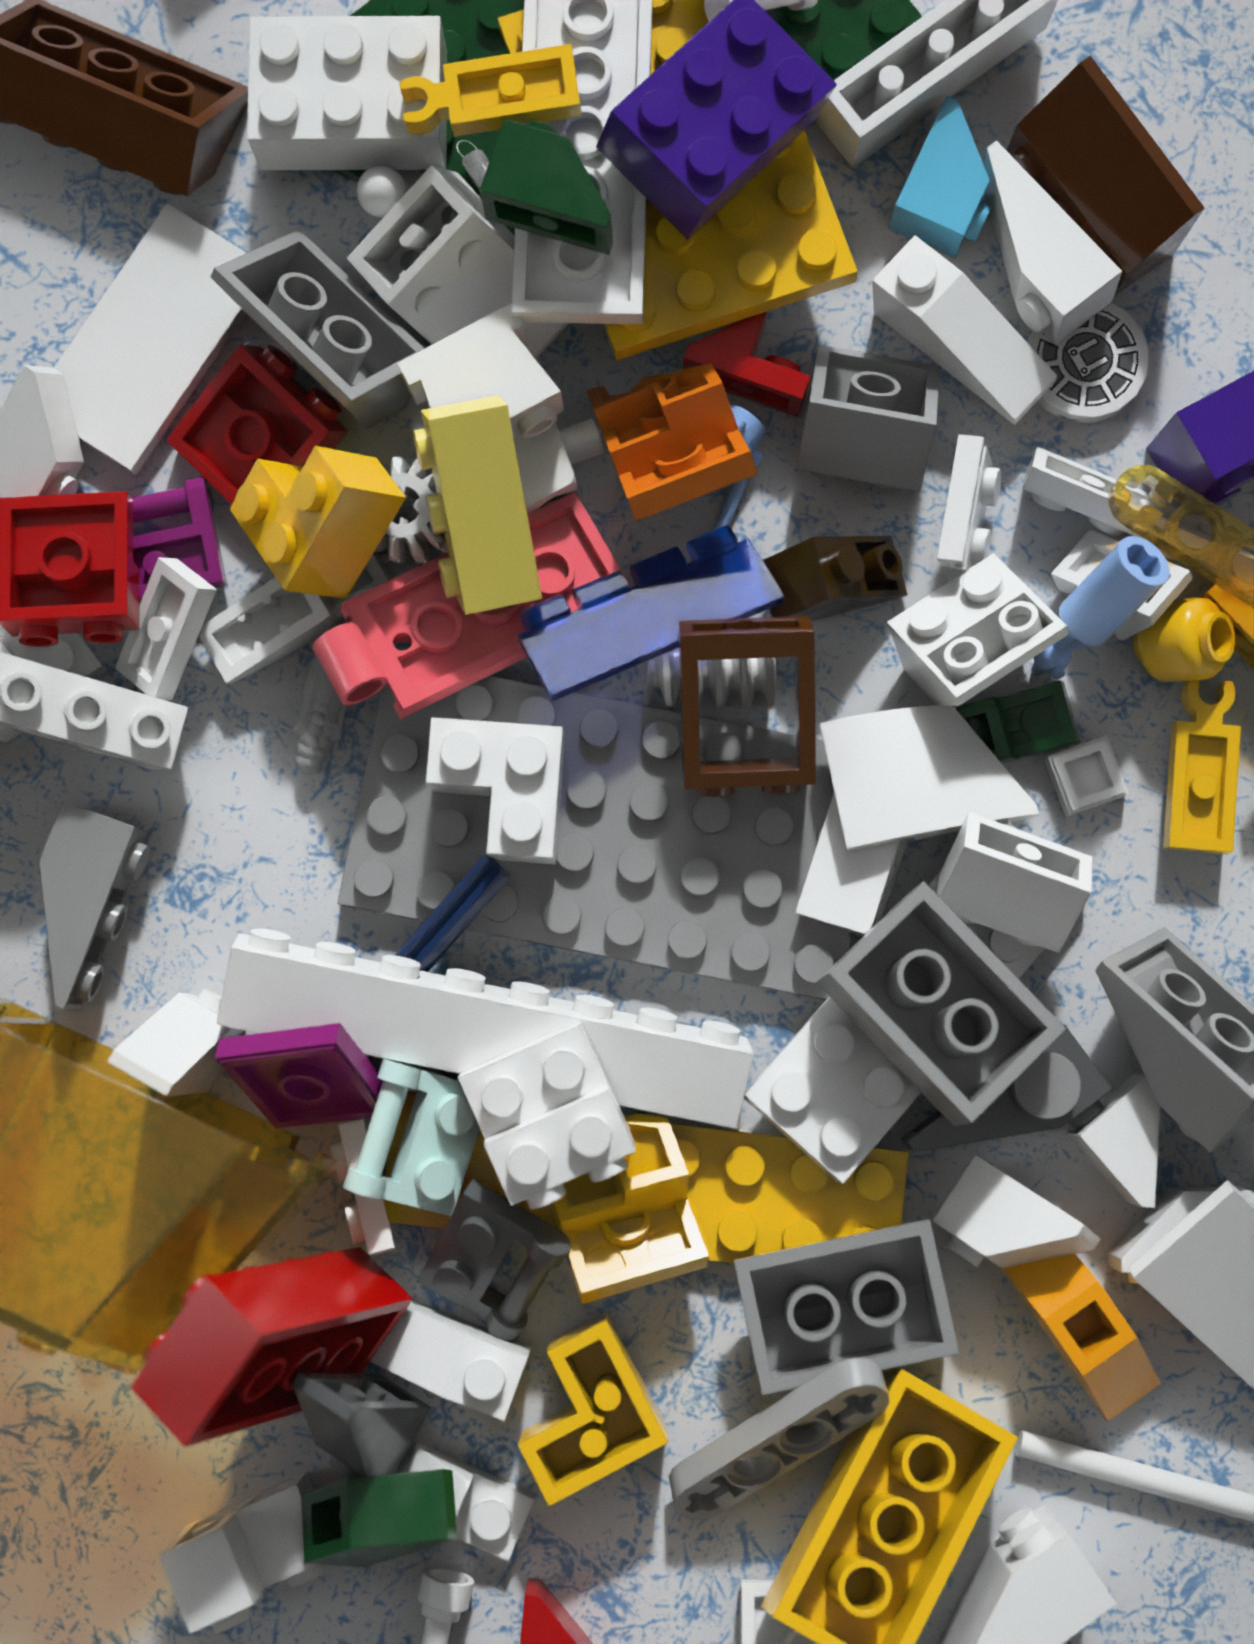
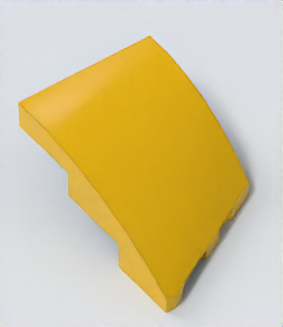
M639 1113L624 1116L634 1138L636 1150L625 1156L628 1167L620 1173L598 1182H591L588 1173L563 1183L567 1193L560 1199L550 1203L557 1228L564 1232L570 1240L571 1246L566 1257L581 1305L708 1267L709 1255L687 1199L689 1173L668 1117Z

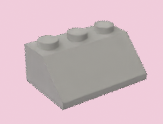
M300 229L213 269L210 278L366 429L407 406L411 394L404 383L397 363L425 348Z
M930 1219L734 1260L745 1324L757 1381L762 1395L798 1388L833 1365L847 1359L868 1358L877 1362L881 1370L960 1353Z

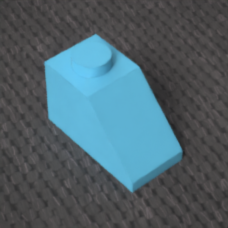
M946 95L895 204L888 229L910 239L915 235L931 248L953 258H956L964 238L976 243L992 208L981 203L990 180L958 100Z

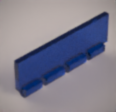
M725 525L686 542L687 551L692 560L688 564H686V559L680 549L675 546L630 565V574L635 583L633 587L629 588V584L622 572L617 570L572 589V596L578 610L571 612L565 598L560 594L519 611L522 624L526 630L518 634L519 643L551 702L679 648L678 621L749 618L784 603L783 593L750 539L747 538L737 543L738 539L729 525Z

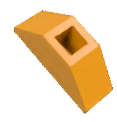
M1075 1253L1001 1268L1106 1421L1114 1418L1161 1384L1138 1337L1099 1281Z

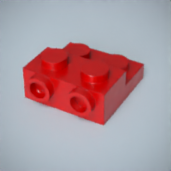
M239 345L166 439L231 504H233L239 488L244 484L257 458L303 467L315 446L335 449L349 432L337 420L342 413V409L337 402L318 388L313 387L308 392L293 378V375L298 370L295 362L273 345H267L265 349L260 346Z
M127 491L0 498V625L12 637L19 636V643L30 647H50L58 644L59 634L83 633L85 641L97 644H111L120 642L123 639V631L140 630L139 568L133 561V499Z

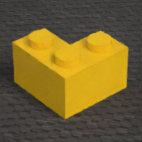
M315 446L303 467L257 458L244 484L239 488L230 511L284 591L346 599L406 497L376 457Z
M608 1311L550 1341L547 1354L573 1404L523 1430L520 1436L518 1447L548 1506L669 1443L668 1428Z

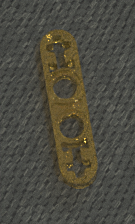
M1151 465L1131 467L1113 483L1108 494L1109 508L1113 517L1122 525L1254 608V584L1241 581L1233 569V560L1238 551H1254L1253 528L1167 473ZM1143 482L1152 488L1148 496L1152 503L1164 510L1173 499L1180 504V507L1166 519L1165 525L1161 529L1154 523L1164 513L1147 504L1139 511L1132 509L1128 505L1132 499V494L1125 489L1126 486L1135 489ZM1198 515L1209 523L1212 529V537L1206 547L1194 549L1186 546L1181 541L1178 534V525L1182 517Z

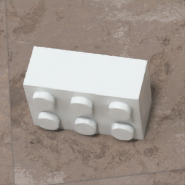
M249 17L247 140L260 170H368L375 166H388L394 170H427L431 165L446 169L447 120L441 121L429 133L422 135L408 133L403 113L419 111L425 107L427 102L423 100L404 102L399 85L400 81L413 76L425 77L433 83L445 82L443 64H447V48L441 17Z

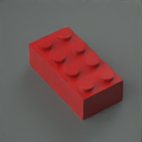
M361 1247L336 1252L328 1251L320 1255L299 1259L291 1258L283 1262L257 1267L249 1266L245 1269L215 1275L207 1274L189 1287L181 1300V1305L184 1308L169 1330L157 1337L148 1347L144 1355L146 1364L130 1388L184 1447L302 1412L292 1386L299 1372L361 1374L408 1308L413 1298Z

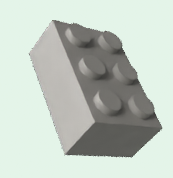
M924 881L898 902L816 981L954 1127L972 1123L1066 1030L1054 1015Z

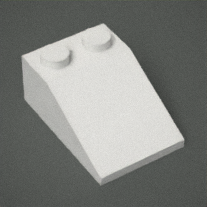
M1041 1505L1034 1511L1026 1507L1009 1516L999 1526L998 1532L1001 1535L989 1543L938 1644H1063L1117 1605V1603L1070 1535L1044 1505Z

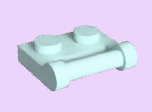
M383 1058L377 1078L383 1080L356 1168H348L343 1188L362 1196L384 1199L452 1216L480 1129L459 1079ZM408 1089H417L418 1091L391 1176L382 1175L383 1168Z

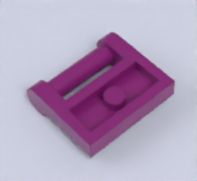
M204 477L186 480L185 487L132 498L133 523L190 512L192 524L133 536V561L139 568V604L158 557L180 560L214 588L228 586L213 514V499L208 481Z

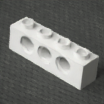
M0 652V727L153 770L172 769L188 707Z

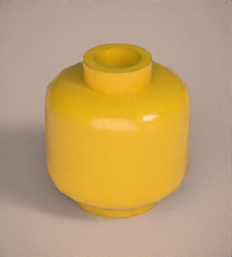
M1177 599L1171 603L1152 626L1134 635L1133 646L1137 658L1141 661L1147 673L1159 682L1208 680L1217 675L1222 670L1225 662L1231 658L1235 647V630L1229 616L1222 612L1220 607L1210 599Z

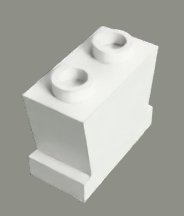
M512 303L397 363L404 383L416 405L428 400L430 408L498 395L508 404L513 438L521 433L523 437L529 438L544 432L557 421L556 415L564 411L561 390L526 348L528 343L525 327L520 317H512Z

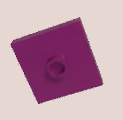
M341 1023L220 1038L215 1055L217 1062L275 1129L371 1118L383 1080L377 1078V1070Z

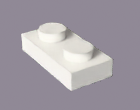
M158 557L139 605L140 630L129 631L115 669L146 695L162 700H173L217 589L180 560Z
M364 1119L338 1125L341 1141L330 1143L332 1159L339 1182L345 1180L348 1168H356L367 1133ZM354 1193L356 1204L345 1207L353 1245L366 1243L370 1256L396 1250L384 1200Z

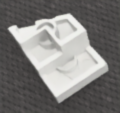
M931 705L893 709L820 723L845 843L850 852L912 837L915 840L959 831L968 812L1002 824L1039 816L1035 802L953 706Z

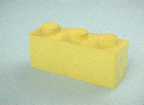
M496 395L421 410L424 429L414 430L413 436L421 470L432 468L437 494L426 496V503L433 534H445L449 558L439 559L438 564L446 598L457 596V600L465 615L542 599L508 404Z

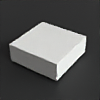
M1107 735L1044 758L1066 818L1129 795Z

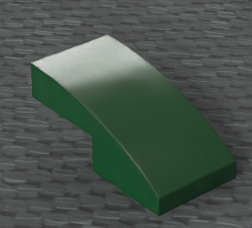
M1061 680L1005 697H991L955 708L1002 764L1081 742L1066 687Z

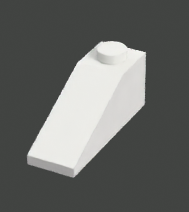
M995 141L986 150L984 167L990 181L985 191V197L988 206L992 207L990 215L1013 299L1024 323L1035 332L1042 331L1054 345H1057L1113 302L1122 270L999 142Z
M914 235L872 280L874 314L1012 424L1015 425L1056 381L1057 374L970 279L917 236Z
M204 988L199 997L188 993H178L116 1047L107 1062L165 1096L209 1092L223 1068L215 1059L219 1039L241 1036L244 1030L216 1025L221 996Z
M412 1301L370 1362L442 1398L505 1421L532 1346L517 1340L512 1342L501 1340L492 1336L486 1328Z

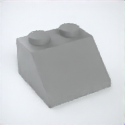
M818 344L796 469L809 471L814 476L826 480L847 478L869 482L875 487L886 491L907 489L920 492L937 426L940 366Z

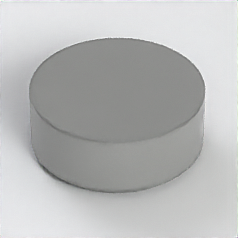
M1043 1052L1011 1084V1092L1015 1102L1024 1112L1038 1118L1053 1119L1065 1115L1075 1106L1081 1092V1080L1076 1067L1066 1057L1053 1052Z

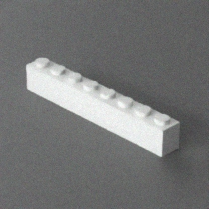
M252 929L250 935L239 933L231 947L216 1025L255 1033H266L341 1023L365 1055L462 1073L578 1021H582L619 1106L734 1129L737 1128L754 1052L747 1037L740 1036L741 1030L735 1026L718 1021H703L702 1028L677 1023L678 1018L674 1014L654 1008H640L638 1015L613 1010L614 1004L612 1002L591 995H576L574 1002L549 997L550 991L547 988L528 982H512L510 989L484 984L486 978L483 975L464 969H447L446 976L420 971L421 964L419 962L401 956L385 955L382 956L381 962L355 957L356 950L338 943L318 942L316 949L289 944L290 936L269 929Z

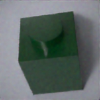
M504 119L480 188L486 220L610 255L613 246L611 214L569 138L560 135L556 129L542 122L527 121L521 124Z

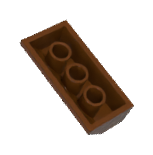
M25 0L0 14L1 123L17 124L41 134L42 138L52 145L74 148L97 158L98 162L106 168L116 171H128L152 181L157 189L169 194L189 196L215 175L248 105V86L43 0Z

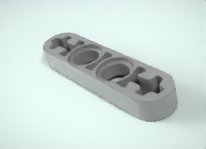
M852 1358L841 1361L679 1462L672 1468L669 1474L675 1511L681 1517L687 1519L701 1520L714 1517L878 1417L886 1410L889 1404V1394L881 1367L877 1362L868 1358ZM813 1421L807 1425L797 1427L794 1426L798 1423ZM760 1454L755 1457L743 1458L749 1455Z

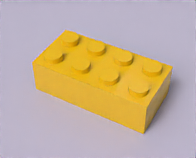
M901 1368L884 1369L882 1373L889 1394V1404L886 1410L872 1421L850 1433L761 1607L775 1619L817 1644H915L1019 1437Z

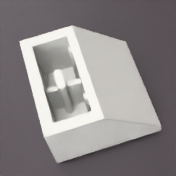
M994 553L887 622L903 669L936 705L960 706L1069 634L1067 625Z

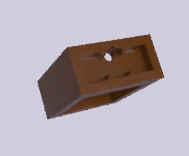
M809 616L678 621L682 766L685 789H697V793L703 796L721 797L735 793L736 787L762 786V791L765 793L791 794L798 792L800 785H815V630ZM795 657L796 758L700 761L698 660Z

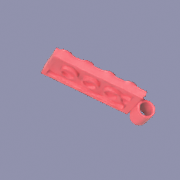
M576 492L570 493L527 514L542 599L465 615L457 600V596L450 598L445 596L438 560L449 558L447 552L344 601L340 611L346 623L323 633L312 646L343 705L360 703L374 696L388 685L396 700L393 704L394 711L399 720L634 605L635 592ZM401 642H408L411 646L407 650L402 651L396 649L395 645Z

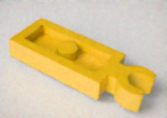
M572 44L443 64L445 82L433 83L431 80L421 76L408 77L399 82L404 102L416 100L427 102L425 107L419 111L403 113L407 131L414 135L429 133L441 121L450 120L454 137L500 130L504 119L524 124L527 121L544 123L582 117Z
M1186 681L1181 690V703L1185 711L1190 715V722L1177 720L1171 724L1163 849L1228 855L1233 853L1241 726L1223 725V714L1234 703L1235 687L1232 681H1223L1217 688L1216 703L1207 704L1199 696L1200 681Z

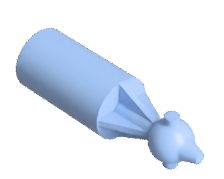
M1129 536L1122 539L1061 603L1059 616L1067 625L1069 634L1033 657L1032 674L1038 676L1043 673H1052L1054 679L1062 678L1065 676L1064 669L1070 663L1071 651L1099 646L1105 643L1167 581L1169 566L1161 551L1155 545L1140 537Z

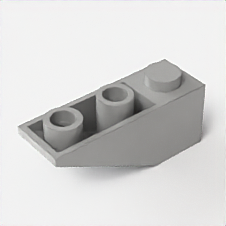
M63 800L41 854L39 866L55 1006L64 1010L81 1011L84 1001L91 1002L99 991L105 972L104 966L99 965L108 940L114 942L123 929L128 912V907L122 904L131 880L137 882L143 875L149 861L151 848L145 844L149 832Z

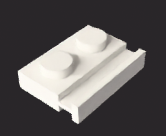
M958 434L937 560L941 561L940 566L948 582L989 556L991 531L990 529H984L983 523L986 506L997 505L1001 485V469L993 468L988 447L984 446L985 438L981 436Z

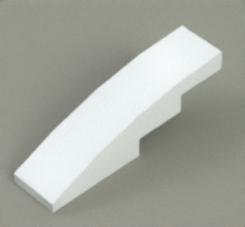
M414 503L404 509L408 515L406 519L410 522L415 520L419 514L413 506ZM430 544V560L445 554ZM388 549L381 552L374 551L346 599L284 591L275 577L204 623L198 637L226 684H232L311 643L330 630L332 625L339 626L345 624L346 622L340 611L344 601L421 564L415 562L411 553L408 559L400 565L389 560Z

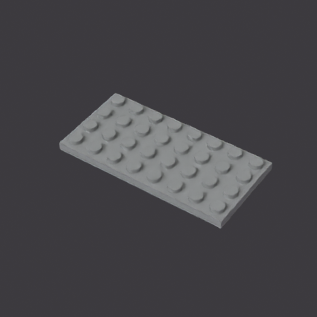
M488 676L399 720L393 708L396 700L388 685L382 689L337 904L424 922L479 858L488 855L487 840L491 796L433 792L426 783L431 717L561 726L565 734V751L556 865L500 861L511 873L509 881L465 930L826 1000L829 997L816 981L848 952L852 933H849L846 929L795 913L834 794L823 740L816 739L815 785H800V790L791 794L765 793L762 791V786L736 787V792L731 795L708 797L698 794L697 789H685L681 713ZM699 716L700 761L796 758V735Z

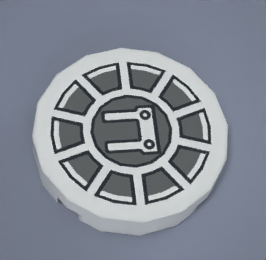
M1113 303L1107 305L1057 345H1054L1042 331L1035 332L1032 330L1027 340V343L1057 374L1056 381L1037 402L1045 411L1059 418L1062 415L1068 419H1077L1076 422L1091 424L1114 417L1134 400L1148 375L1149 348L1143 330L1125 309Z

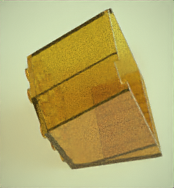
M0 998V1322L18 1330L15 1337L16 1340L39 1353L55 1355L57 1350L65 1353L101 1361L106 1366L125 1374L136 1375L146 1364L144 1355L148 1347L157 1337L169 1330L184 1308L181 1305V1300L189 1287L207 1274L215 1275L253 1266L334 1173L339 1161L318 1151L315 1160L308 1158L295 1149L300 1139L298 1135L285 1128L275 1129L268 1120L208 1092L165 1096L108 1063L107 1061L114 1051L113 1048L8 999Z

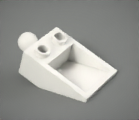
M431 165L408 191L402 176L388 166H375L362 174L357 184L358 201L368 214L383 219L351 252L347 259L381 298L433 345L512 303L515 236L505 225L486 220L482 199L459 173ZM455 210L458 215L450 223V215ZM415 252H419L420 256L409 267V259L411 255ZM523 323L528 343L526 348L536 359L570 323Z

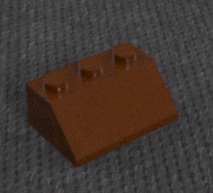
M1091 55L1081 61L1016 125L1006 150L1122 270L1115 295L1172 257L1205 209Z

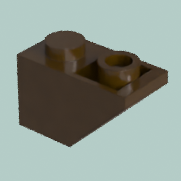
M892 536L811 537L757 562L771 617L809 616L810 620L814 621L897 600L908 595L902 576V561L894 547Z

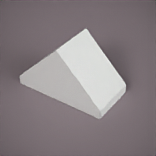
M1133 1074L1101 1102L1104 1108L1099 1114L1084 1125L1074 1130L1070 1129L1067 1134L1127 1203L1140 1207L1155 1208L1160 1106L1145 1074Z

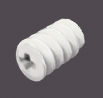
M656 626L649 643H647L645 705L649 704L655 687L661 689L666 706H674L680 691L679 633L675 643L670 644L665 626ZM776 658L698 660L699 705L706 689L712 690L717 708H724L731 690H737L742 708L749 709L756 691H762L767 708L773 710Z

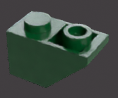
M437 1469L351 1478L301 1494L304 1563L367 1567L458 1539L452 1470Z

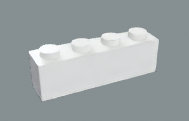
M945 0L835 79L834 82L837 86L816 117V123L852 169L943 104L946 95L953 97L1044 31L1049 24L1058 0Z

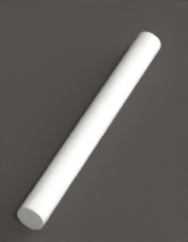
M1024 1430L1019 1432V1438L1015 1446V1456L1254 1523V1495Z

